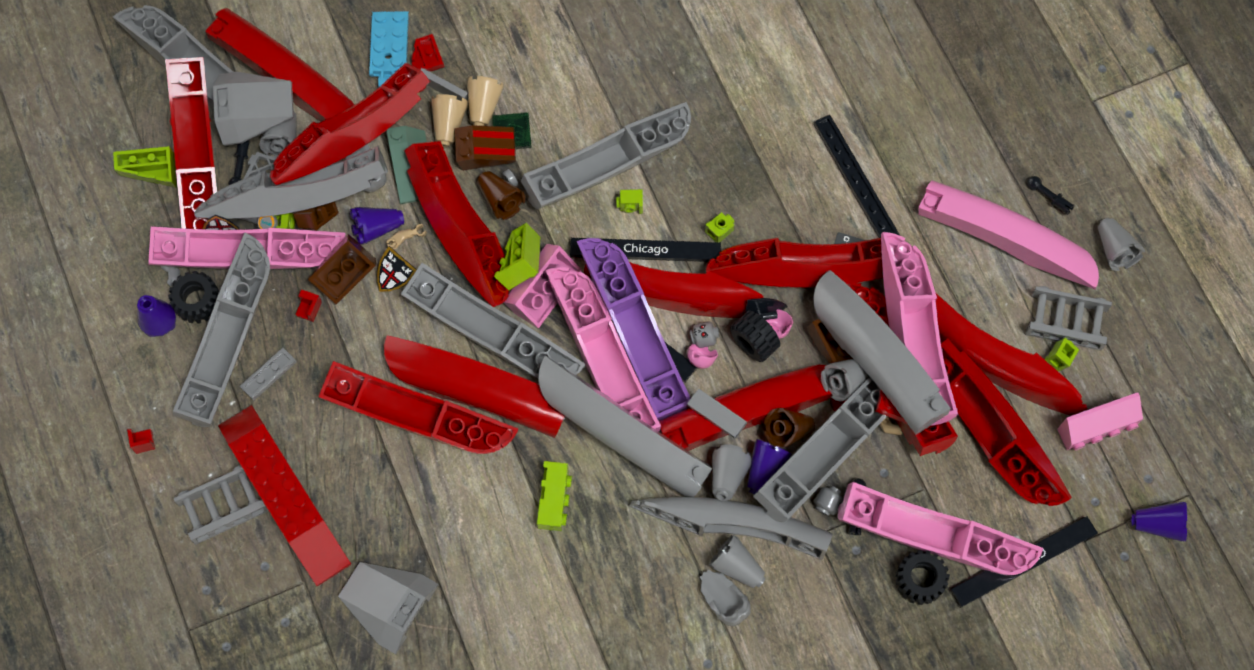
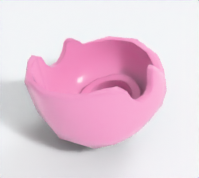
M777 309L778 318L766 321L775 330L779 339H781L790 332L793 319L787 312Z
M691 344L686 353L689 362L700 369L709 368L718 357L716 350L709 351L708 347L699 348L696 344Z

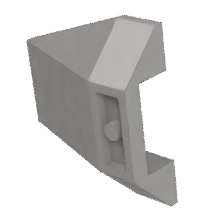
M242 72L219 74L213 85L215 124L224 146L244 143L294 118L291 81Z
M359 562L338 597L380 646L396 655L407 638L405 633L424 602H429L439 584L422 574Z

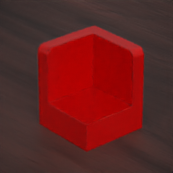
M301 289L299 294L301 303L296 316L314 322L322 304L321 298L317 294Z
M132 429L127 430L130 448L136 454L156 449L151 429L136 433Z

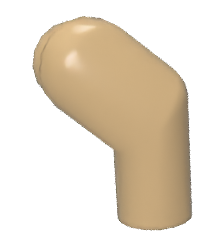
M888 416L879 424L885 433L902 435L900 427L892 424Z

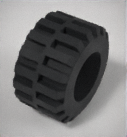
M188 271L185 272L183 277L179 275V280H174L172 282L173 287L169 288L171 294L168 295V298L171 301V306L184 321L188 320L189 323L196 321L197 324L201 323L203 319L205 322L208 321V317L212 314L220 292L209 275L206 276L203 272L198 274L197 271H193L190 274ZM194 291H204V296L199 302L195 304L186 303L189 294Z
M747 311L730 327L731 334L738 346L749 357L758 362H764L780 347L781 343L775 330L762 316L753 311Z
M918 550L916 553H910L908 557L903 559L896 572L895 577L897 579L895 582L896 585H899V593L903 592V598L907 599L908 597L913 604L918 602V605H923L924 603L930 604L932 601H936L948 586V567H944L945 561L943 559H937L939 555L936 553L930 555L931 551L926 550L925 553H922V550ZM924 568L929 571L933 578L932 586L924 588L915 584L911 576L912 570Z

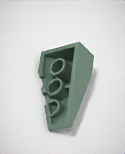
M408 126L387 129V136L400 204L417 202L419 199L407 172L411 166L404 150L412 144L427 142L425 131Z

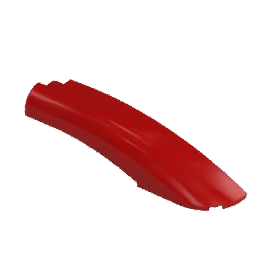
M204 58L165 59L181 226L183 229H203L204 223L208 218L196 217L194 213L202 202H206L212 194L217 192Z
M441 141L412 144L404 150L411 166L407 172L430 224L444 248L467 280L492 307L499 306L509 297V290L494 277L495 273L501 269L502 265L499 263L501 258H505L496 233L488 229L466 198L454 175Z

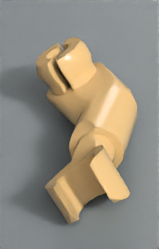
M418 224L412 230L410 228L397 231L387 240V247L390 246L395 250L405 239L413 238L415 235L424 237L427 231L425 230L421 234L418 233V230L423 227L422 224Z

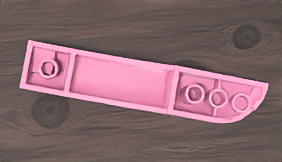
M933 180L928 184L926 194L918 207L919 215L982 239L1022 260L1024 264L1096 290L1099 279L1097 264L1093 257L1079 245L1001 205Z
M151 226L148 264L229 269L244 233H247L263 245L269 257L270 269L318 267L335 246L345 237V233L282 228L204 230Z
M882 232V266L889 327L940 389L939 394L951 408L948 415L932 425L942 424L955 418L958 415L944 364L937 321V296L928 265L921 251L915 245L912 246L904 241V237Z
M567 267L545 270L596 389L659 432L661 425L641 387L612 322V318L593 281L584 273L570 270Z
M855 482L847 485L843 502L839 504L838 519L840 521L924 552L926 550L931 551L930 554L936 553L940 557L1002 575H1016L1034 566L1043 551V548L977 522L926 509Z

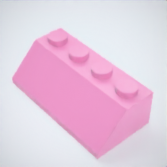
M545 245L539 255V271L536 276L515 286L508 294L507 300L503 302L514 314L536 328L542 325L558 303L545 270L567 267L577 272L582 271L558 245Z
M1137 392L1067 417L1057 429L1066 449L1070 450L1073 448L1076 451L1085 447L1086 443L1096 444L1108 435L1112 438L1119 435L1122 430L1132 431L1138 428V424L1143 420L1140 395Z

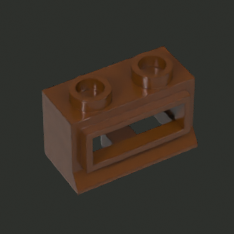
M334 201L314 208L297 211L293 215L298 228L317 231L339 214Z

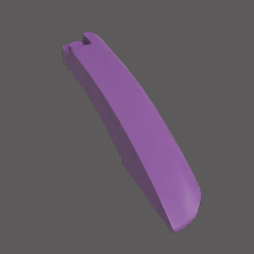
M587 238L577 241L592 280L612 318L628 359L658 421L688 409L687 403L691 399L673 362L644 296V292L626 255L615 244L599 238Z

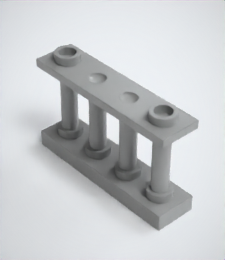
M1046 286L1034 289L1031 297L1038 298L1036 318L1034 322L1029 323L1026 335L1052 341L1066 338L1076 346L1102 351L1107 343V337L1100 334L1103 312L1109 310L1112 302L1106 301L1104 298H1090L1051 290ZM1046 300L1057 302L1055 322L1052 326L1043 323ZM1065 304L1076 306L1074 326L1071 330L1065 329L1062 326ZM1084 308L1095 310L1093 330L1090 334L1081 330Z
M241 465L235 467L228 474L193 490L182 491L177 497L173 498L179 507L184 505L193 525V530L188 535L195 545L269 511L262 499L256 498ZM239 479L249 500L248 506L242 509L238 508L228 485ZM219 488L222 489L231 510L230 514L224 517L219 515L210 494ZM202 496L212 518L211 523L205 526L201 525L191 502Z

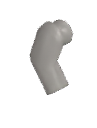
M161 266V269L168 273L169 279L167 284L173 287L172 282L179 280L180 270L175 266Z

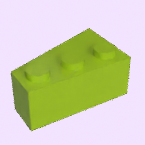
M170 146L113 152L114 170L120 176L177 188L175 154Z
M527 223L511 232L505 247L507 251L506 256L501 258L499 262L502 265L501 269L494 275L508 290L529 278H533L539 271L541 237Z
M544 461V477L541 483L542 492L539 502L537 526L538 529L562 531V525L566 526L567 514H564L565 506H569L570 495L566 493L567 487H571L572 476L569 475L568 463Z

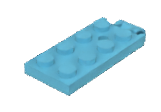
M408 11L372 12L369 75L370 77H379V87L404 63H407Z

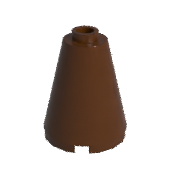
M486 171L479 175L477 184L497 219L507 220L521 210L519 206L521 203H525L526 198L521 189L491 171Z
M785 408L773 409L764 420V424H766L765 436L775 447H788L811 434L815 429V421L810 415Z

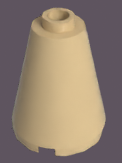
M471 76L467 80L470 123L477 126H488L504 84L502 82L497 84L498 80L484 76H477V79L472 80L473 76Z
M438 94L436 98L434 96L431 98L435 141H441L443 147H450L455 142V128L460 127L468 106V101L464 98L460 101L456 100L457 96Z

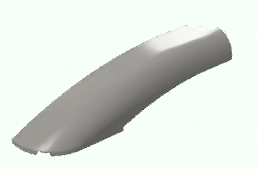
M144 5L143 8L129 7L113 16L114 20L165 68V59L203 57L208 105L214 109L213 85L219 74L233 72L230 68L205 48L185 27L156 7Z
M687 102L628 124L619 131L572 155L523 174L521 182L529 195L528 201L534 208L540 209L607 181L676 145L686 136L691 123V113Z
M377 146L304 177L278 185L274 184L271 180L270 173L264 170L215 192L206 202H202L198 206L194 215L201 218H210L214 215L226 219L255 218L306 210L371 187V179L382 177L383 174L388 172L381 150Z
M244 233L223 282L195 359L173 409V416L190 421L192 425L210 427L269 277V257L263 245L247 233Z
M421 263L401 293L403 297L454 330L538 379L540 365L545 355L575 375L586 365L524 323L485 303L424 263Z
M831 270L825 273L816 285L813 298L814 308L819 319L840 347L879 386L913 432L918 434L948 415L951 408L939 394L940 389L902 341L844 281Z
M546 355L544 356L539 369V385L544 398L553 408L683 496L694 497L702 488V483L712 470L710 465L652 428L592 385Z
M871 377L847 399L753 496L768 510L765 514L778 522L787 521L887 417L876 412L881 389Z
M664 497L634 500L629 505L630 508L699 536H703L704 533L750 536L788 546L820 560H823L833 533L790 517L785 522H778L765 514L768 511L766 508L737 501H720L715 498Z

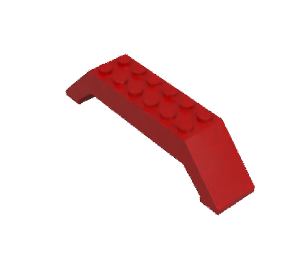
M251 405L219 424L218 427L230 449L316 586L321 585L351 566L352 564L254 407Z

